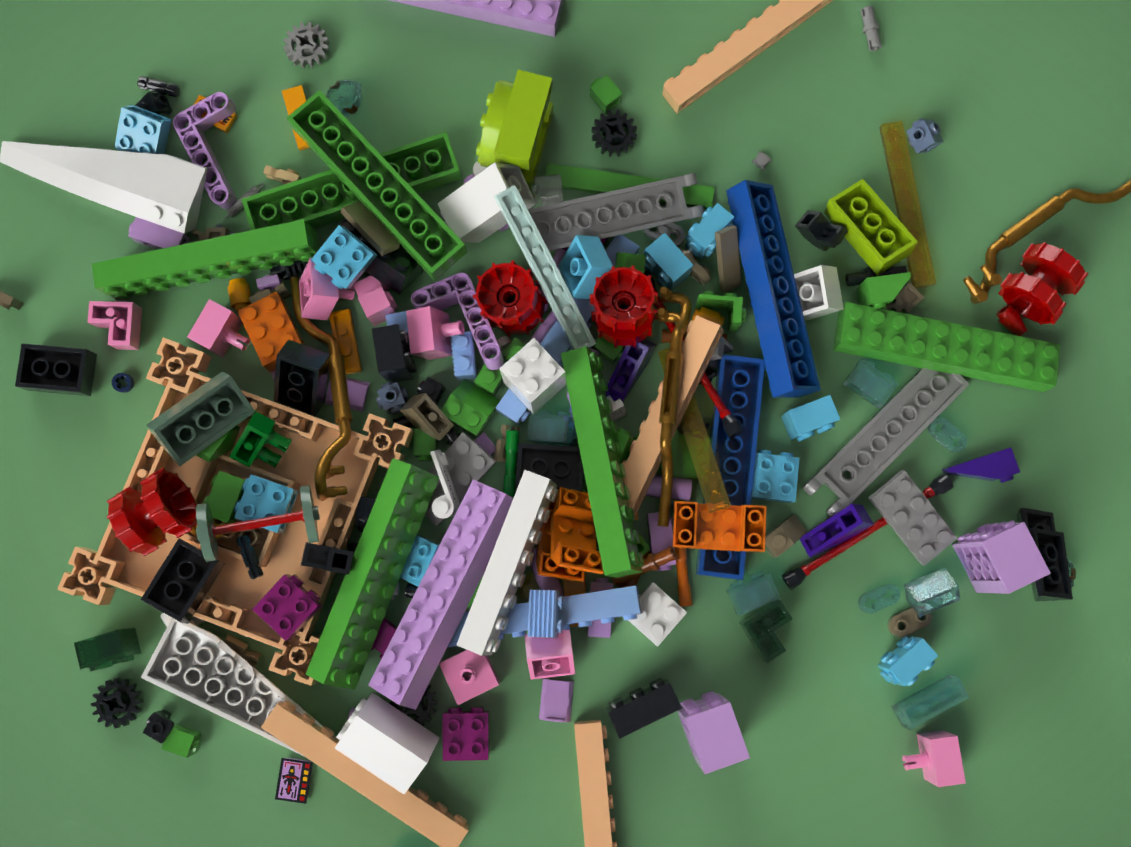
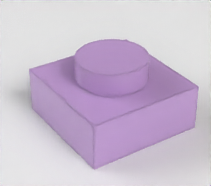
M268 274L263 276V278L256 279L259 290H266L268 288L272 290L277 285L283 283L277 274Z

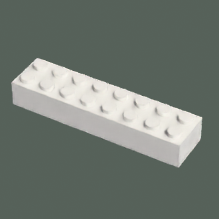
M524 470L458 639L457 646L481 656L492 655L493 652H497L501 642L498 639L501 630L504 631L509 622L508 612L514 608L517 601L516 591L518 587H522L526 575L523 573L526 565L530 566L533 560V547L539 543L542 536L540 529L542 524L546 523L549 518L550 510L548 508L558 495L557 484L551 479Z

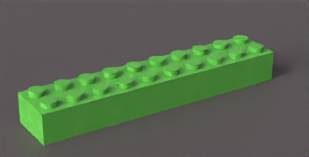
M320 90L287 117L293 130L397 239L434 281L467 253L466 246L461 239Z
M447 132L380 153L417 194L462 179ZM332 170L241 199L251 230L303 219L313 228L345 218L341 214L342 207L360 201Z
M303 219L92 263L95 289L113 297L115 300H124L129 295L143 296L147 295L149 291H167L169 287L173 286L187 287L193 282L207 283L212 278L226 279L236 273L245 275L252 273V270L256 269L270 270L275 265L289 266L298 260L308 262L310 257L313 258L320 248L317 231Z
M849 302L843 305V310L838 311L833 351L918 368H927L928 370L943 373L960 374L964 377L1040 392H1046L1057 384L1060 344L885 309H875L874 307Z
M587 346L563 352L561 357L604 576L618 578L641 573V566H644V560L641 552L638 553L637 544L639 543V536L632 524V521H635L633 509L629 508L628 504L630 492L628 486L624 484L623 477H626L623 464H620L618 458L621 455V448L614 438L617 428L614 420L611 421L610 412L613 409L611 401L606 396V391H608L607 381L602 377L601 370H604L601 357H598Z
M392 458L353 555L349 575L346 574L306 671V675L325 685L356 689L437 486L439 476Z

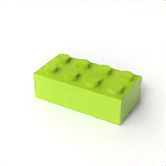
M861 179L828 200L824 214L834 225H841L846 228L848 233L844 237L877 276L912 254L918 241L864 179Z

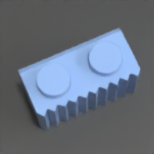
M472 332L450 336L455 378L458 381L476 379L477 368Z
M529 590L528 637L558 638V633H562L563 622L562 619H559V610L563 609V596H560V591Z

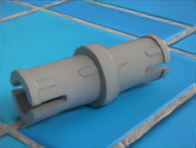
M866 6L860 10L864 25L863 33L866 34L869 51H876L882 48L879 36L880 26L875 18L874 7Z

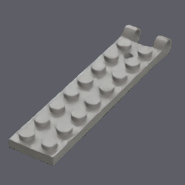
M696 173L528 209L549 251L569 247L576 235L598 236L601 240L698 218L704 213L703 205L687 208L682 189L698 184ZM660 199L665 200L666 205L664 207L660 206Z
M922 368L802 488L811 496L825 483L839 497L826 510L831 517L849 506L939 416L969 383L960 374H949ZM844 471H849L851 473V477L849 479L844 478Z

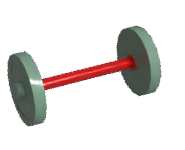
M310 485L300 487L302 509L299 512L215 526L209 504H197L196 534L198 541H200L205 561L209 562L218 559L216 535L300 520L305 522L309 543L319 542L316 520H320L318 506H314Z

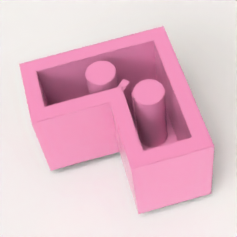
M371 275L354 283L353 286L358 295V300L366 317L374 327L386 321L385 315L396 313L394 309L398 307L390 292H386L389 289L388 286Z
M89 301L88 323L97 328H109L108 345L118 350H139L142 308L133 302Z

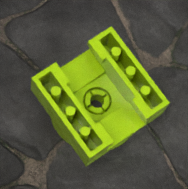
M518 69L514 83L505 80L496 81L493 93L489 92L487 97V114H482L480 126L483 128L481 142L478 143L476 149L478 163L486 168L494 162L519 166L530 191L533 188L554 113L553 103L549 102L553 90L551 77Z

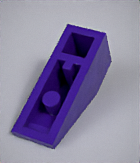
M645 338L637 343V347H633V345L625 347L608 382L606 396L610 395L614 401L621 399L622 402L625 401L648 364L657 344Z
M1011 447L942 469L944 474L989 481L1000 479L1001 483L1013 480V475L1020 473Z
M850 504L803 535L800 541L808 556L813 557L858 535L874 523L863 505Z

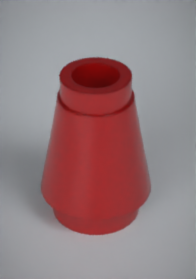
M1011 304L997 312V321L1014 335L1021 336L1028 330L1017 308L1012 307Z

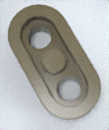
M681 249L682 253L694 265L690 275L699 284L705 286L711 280L709 276L711 272L706 266H700L695 261L696 258L691 251Z
M914 605L890 617L887 624L888 630L894 636L905 637L928 626L932 620V614L926 606ZM920 612L924 614V618L921 621L918 619ZM899 622L904 623V628L902 630L898 628Z

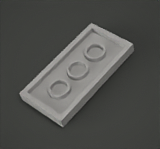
M462 432L445 452L449 463L447 469L459 503L463 500L472 480L479 482L496 463L465 432ZM433 465L428 472L438 476L436 467ZM440 479L425 513V516L436 526H439L446 519L438 518L432 511L433 501L445 495Z
M905 470L899 471L868 498L922 566L929 563L957 539L956 535Z

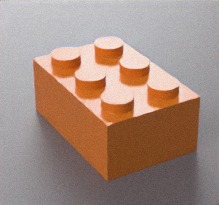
M277 291L237 311L263 367L270 373L276 370L277 354L288 339L305 345L285 301Z

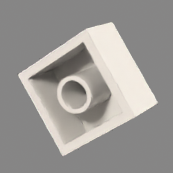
M820 265L794 274L804 320H811L844 309L837 267Z
M651 582L639 596L642 614H637V619L628 621L658 647L687 612L654 582Z

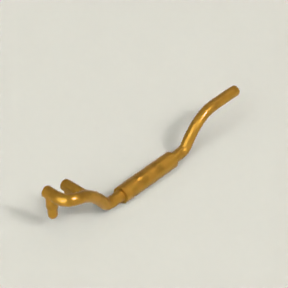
M1131 179L1116 190L1108 193H1092L1078 188L1066 190L1059 196H1053L1007 231L1000 234L999 239L992 243L986 251L985 264L980 267L984 274L980 285L976 284L970 276L963 279L971 294L970 301L973 304L986 301L990 288L1002 282V277L995 273L996 255L1005 247H1011L1060 212L1064 205L1072 199L1092 204L1118 201L1131 192Z
M300 277L290 278L295 317L310 336L328 345L330 354L329 376L335 422L339 424L340 436L324 451L315 470L314 482L317 499L325 501L327 498H334L348 493L347 486L327 487L326 479L345 473L343 465L332 466L331 462L335 455L351 439L350 422H352V413L346 381L344 356L340 353L337 339L316 327L308 318H301Z
M662 287L660 289L661 302L679 303L681 305L680 313L667 311L664 308L658 310V322L677 323L672 332L670 351L666 354L659 424H662L660 434L662 487L657 526L668 527L673 488L671 437L673 425H676L683 362V353H681L682 338L688 327L692 304L689 297L685 294L671 292L667 287Z

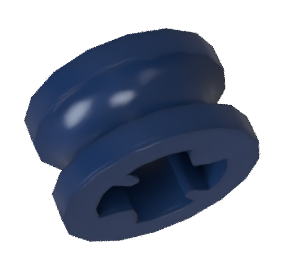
M118 373L112 378V387L118 392L127 393L134 386V380L128 374ZM124 377H126L125 382L128 384L126 387L122 386L121 389L119 380H124Z

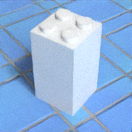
M494 162L440 201L438 206L447 226L462 242L480 243L508 224L494 195L512 185H516L527 209L533 207L536 202L519 166Z
M535 338L529 341L499 369L503 382L533 415L566 385L564 369Z
M371 693L367 700L362 698L345 723V726L336 738L340 741L335 749L402 794H405L428 763L440 737L374 693Z

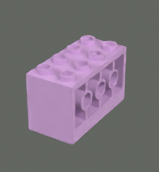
M1012 520L1009 522L988 523L978 527V532L959 536L957 538L958 542L952 544L976 593L1009 594L1051 574L1025 522L1015 523Z
M710 691L702 694V699L693 701L692 698L680 702L682 709L678 710V714L694 760L704 774L750 758L731 703L719 693Z

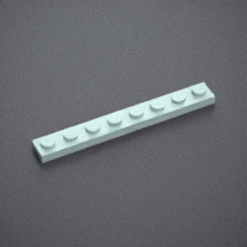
M512 185L494 195L572 349L585 346L590 348L595 345L596 342L516 185Z

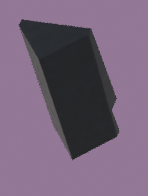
M1020 508L1016 515L1017 521L1025 522L1051 573L1031 583L1035 602L1072 600L1064 533L1055 531L1053 513Z

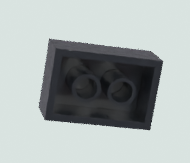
M399 324L372 328L378 373L387 382L393 381L395 383L414 379L413 373H417L415 360L410 356L409 335H406V331L402 330Z
M288 339L277 354L274 402L315 417L325 403L330 354Z
M22 343L15 387L27 391L91 396L97 354L87 349Z
M518 443L516 489L524 470L551 479L557 484L556 489L562 487L582 492L584 469L579 447Z
M179 538L140 600L181 623L189 624L225 563L219 559L206 562L201 549Z
M658 678L650 682V687L644 690L640 687L629 693L630 697L624 700L619 697L609 702V707L606 708L619 739L682 709L667 679Z

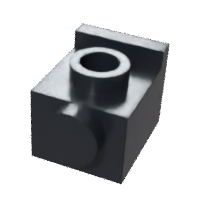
M427 377L425 381L423 380L420 383L417 392L418 394L426 393L438 405L446 388L443 384Z

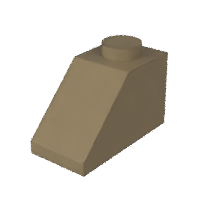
M426 393L413 395L400 409L413 426L438 441L454 426Z
M792 514L766 534L765 549L772 558H777L794 545L807 530L797 517Z

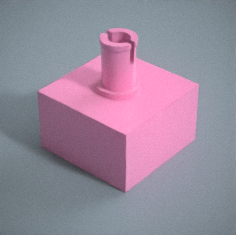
M310 257L299 280L301 318L327 320L339 298L353 300L355 294L354 286L350 289H345L344 287L339 289L331 282L332 277L327 273L323 275L314 268L315 263L311 261L312 257Z
M210 299L187 336L193 342L222 358L230 344L245 351L247 347L240 343V341L247 345L250 343L249 338L237 333L243 324L241 318L231 310Z
M431 306L406 311L410 354L428 360L453 356L450 336L464 334L465 328L462 321L450 323L448 313Z
M570 629L562 630V633H558V638L528 637V634L525 635L526 656L531 680L575 674Z
M466 649L439 663L457 705L500 684L488 656H481Z
M944 730L918 733L917 739L920 754L902 756V761L906 762L903 763L905 770L922 768L924 779L937 787L966 784L958 736Z

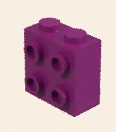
M284 574L252 609L285 641L292 640L323 606L319 602L320 597L312 590L307 591L302 586L304 582L295 574L292 576Z
M451 707L442 714L443 761L489 760V711H484V707H471V711H462L461 707Z

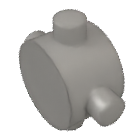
M762 151L758 152L756 159L752 160V163L761 168V170H764L767 163L771 162V158H768Z

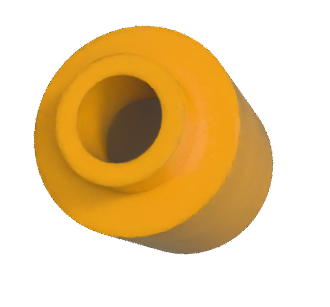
M244 278L230 280L227 287L230 307L238 311L251 304L249 297H251L250 286Z
M701 306L700 310L696 308L691 320L694 321L697 315L722 327L725 317L720 316L721 313Z

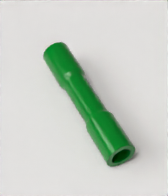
M506 430V467L503 493L510 497H514L516 493L519 430Z

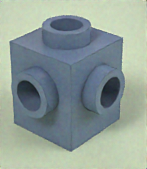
M919 119L912 124V128L906 131L909 136L908 142L917 154L927 153L944 143L940 135V127L933 120Z
M391 381L381 385V389L377 390L379 397H376V401L380 410L384 409L388 414L392 413L393 415L401 412L400 409L407 403L406 399L409 396L404 386L401 387L397 382L393 383ZM395 395L392 400L387 399V396Z

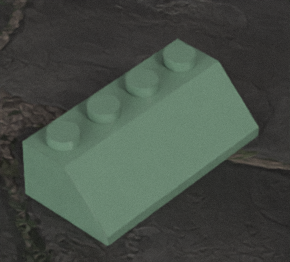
M221 372L146 426L159 444L181 466L252 415L255 410L231 375Z

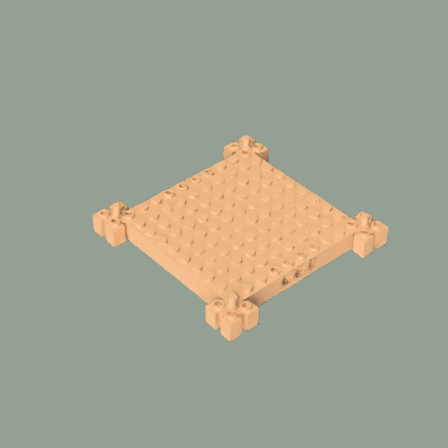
M164 337L162 338L156 353L162 357L160 363L152 362L146 379L166 387L152 420L211 380V378L198 374L199 371L206 373L212 358L211 356L188 346L186 348L180 343ZM241 390L256 412L275 421L273 426L275 432L292 440L286 452L269 443L264 445L269 450L282 455L276 468L258 458L257 460L254 459L249 468L229 457L232 450L210 462L195 455L179 466L148 429L124 489L131 486L132 489L142 492V484L140 482L164 467L166 471L174 474L177 473L186 486L191 488L195 502L203 504L204 499L210 495L212 490V479L219 471L245 480L252 474L298 490L299 492L291 511L293 513L299 512L302 509L300 487L310 485L314 506H318L320 520H316L319 542H314L313 544L344 550L356 523L359 500L361 497H366L378 465L388 469L392 458L403 462L405 456L399 452L402 446L409 447L414 434L411 428L395 422L393 427L389 428V421L369 413L363 428L368 433V436L351 430L350 441L335 455L331 462L332 466L343 465L345 473L326 479L327 487L347 486L348 493L320 501L317 499L315 489V470L324 451L340 436L338 425ZM250 415L248 418H246L238 424V426H240V430L238 432L235 444L239 439L240 435L242 434L243 430L245 429L246 425L248 424L252 415ZM213 518L218 525L229 524ZM236 519L235 523L242 522V520ZM300 520L287 523L283 534L262 527L222 534L217 539L218 559L224 562L225 565L195 612L194 617L283 650L275 652L268 670L283 676H288L295 672L294 680L310 686L317 684L318 681L306 675V671L321 637L317 634L312 635L323 606L289 641H285L252 610L284 574H290L291 576L295 574L304 582L302 586L307 591H314L320 597L319 602L324 605L336 572L301 565L305 542L309 543L305 522ZM109 522L98 551L87 547L75 546L68 562L74 568L72 572H64L57 590L73 596H83L82 599L97 605H110L116 587L143 596L179 538L201 549L200 541L191 532L179 538L166 532L165 538L167 542L160 545L159 549L143 556L142 553L129 552V548L119 538L115 537L116 533ZM248 535L251 540L250 546H253L259 561L258 566H261L263 575L257 579L250 578L249 568H246L240 553L241 548H238L236 539L240 536Z

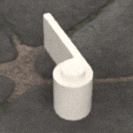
M440 449L430 453L445 495L433 501L432 511L435 516L444 519L455 515L460 504L447 469V465H449L445 453H442Z

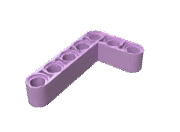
M216 92L177 114L173 119V125L192 163L208 168L204 187L210 199L221 208L229 209L236 203V196L203 132L213 127V124L235 113L236 105L226 94ZM223 102H226V104L222 108H220L221 104ZM207 111V115L201 118L202 114ZM189 122L188 127L184 128L185 124ZM198 140L197 145L193 147L194 142ZM208 158L207 162L202 165L203 160ZM217 176L216 181L211 183L212 178ZM226 194V198L220 201L222 195Z
M457 273L420 288L412 294L411 301L415 309L431 306L438 310H443L459 303L485 366L490 370H497L502 367L504 363L502 352L488 319H484L480 315L482 310L473 298L476 291L470 277L466 273ZM491 355H496L494 358H489Z

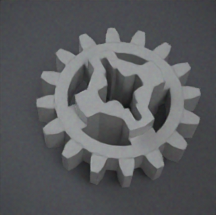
M300 22L299 28L293 25L294 31H287L286 33L289 38L283 39L286 45L283 48L287 53L288 59L292 60L295 66L300 63L303 69H305L306 64H309L311 68L314 67L313 63L315 62L321 65L320 59H327L325 52H330L328 46L330 41L326 32L321 30L318 24L313 28L311 22H308L307 26ZM318 38H319V40H320V46H319V47L317 46V44H318Z

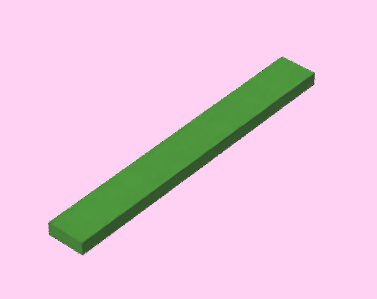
M547 163L544 186L601 194L656 182L661 179ZM693 185L682 188L686 206L703 205V209H707L709 206L712 207L715 187ZM660 199L659 201L661 203H666L664 199Z

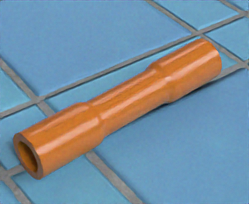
M674 547L677 555L676 570L679 606H691L693 603L688 578L686 548Z

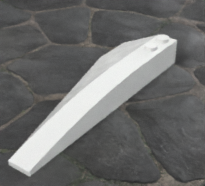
M2 141L0 153L1 163L73 194L181 233H187L196 229L208 169L206 167L168 154L114 151L61 145L53 146Z
M172 618L141 678L298 753L262 729L261 726L280 700L282 702L286 700L295 705L296 711L302 715L308 713L215 634L190 622L185 624ZM317 720L314 722L321 728L323 727Z

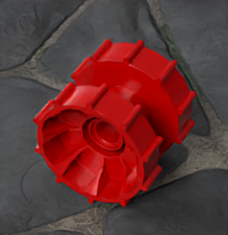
M1046 242L1036 245L1031 243L1022 255L1024 259L1020 264L1027 274H1024V272L1009 273L1001 283L1000 287L1002 289L998 294L1002 296L1007 305L1011 304L1012 307H1016L1023 318L1037 322L1040 325L1049 323L1054 325L1064 312L1062 309L1066 305L1058 293L1062 296L1065 294L1076 295L1085 284L1084 280L1088 273L1085 272L1080 264V260H1076L1069 253L1065 252L1063 248H1057Z
M514 260L511 263L497 265L492 263L490 269L482 276L477 277L479 282L476 294L473 295V298L482 310L480 315L484 319L489 318L491 327H497L505 332L508 337H511L512 334L526 333L529 335V331L536 327L539 322H544L542 317L545 304H548V301L543 297L539 289L538 281H534L532 278L534 276L530 269L525 270L517 265ZM510 296H516L515 301L507 303V299Z
M634 265L631 268H615L612 266V270L606 272L600 278H595L596 284L593 294L589 295L590 304L594 305L595 311L591 312L592 321L596 323L598 338L603 337L608 342L614 344V348L630 345L637 347V343L643 341L647 336H652L654 320L658 319V310H654V303L658 302V293L654 292L651 275L646 276L641 271L636 270ZM622 305L629 306V308L627 309H621L619 307Z
M164 467L140 482L142 484V492L134 490L130 486L107 500L109 507L106 517L110 520L112 528L116 533L115 537L119 538L129 548V552L134 551L146 556L167 542L165 538L166 532L179 538L192 531V527L197 525V504L191 493V488L186 486L177 473L174 474L166 471Z

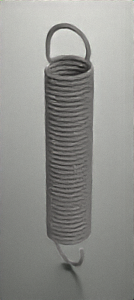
M253 185L250 190L226 211L228 215L224 219L228 216L233 218L244 208L241 199L260 193L258 190L263 185L259 189Z

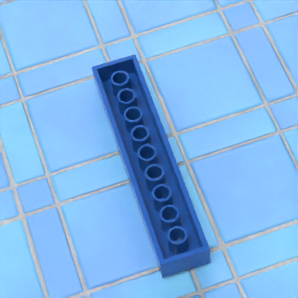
M744 180L729 188L726 192L731 214L734 216L732 223L737 227L741 263L745 272L755 325L758 330L760 347L763 352L765 369L770 383L769 387L773 398H800L820 391L821 388L774 187L771 184Z
M724 354L722 359H718L715 390L719 394L720 399H722L723 404L730 410L732 415L740 420L745 430L740 435L730 439L724 430L723 422L719 415L720 412H718L717 407L713 403L703 504L751 505L765 367L764 359ZM716 452L719 453V461H720V468H721V469H717V468H716V461H715V454H716ZM718 472H721L722 480H718ZM698 549L695 575L743 580L746 552Z

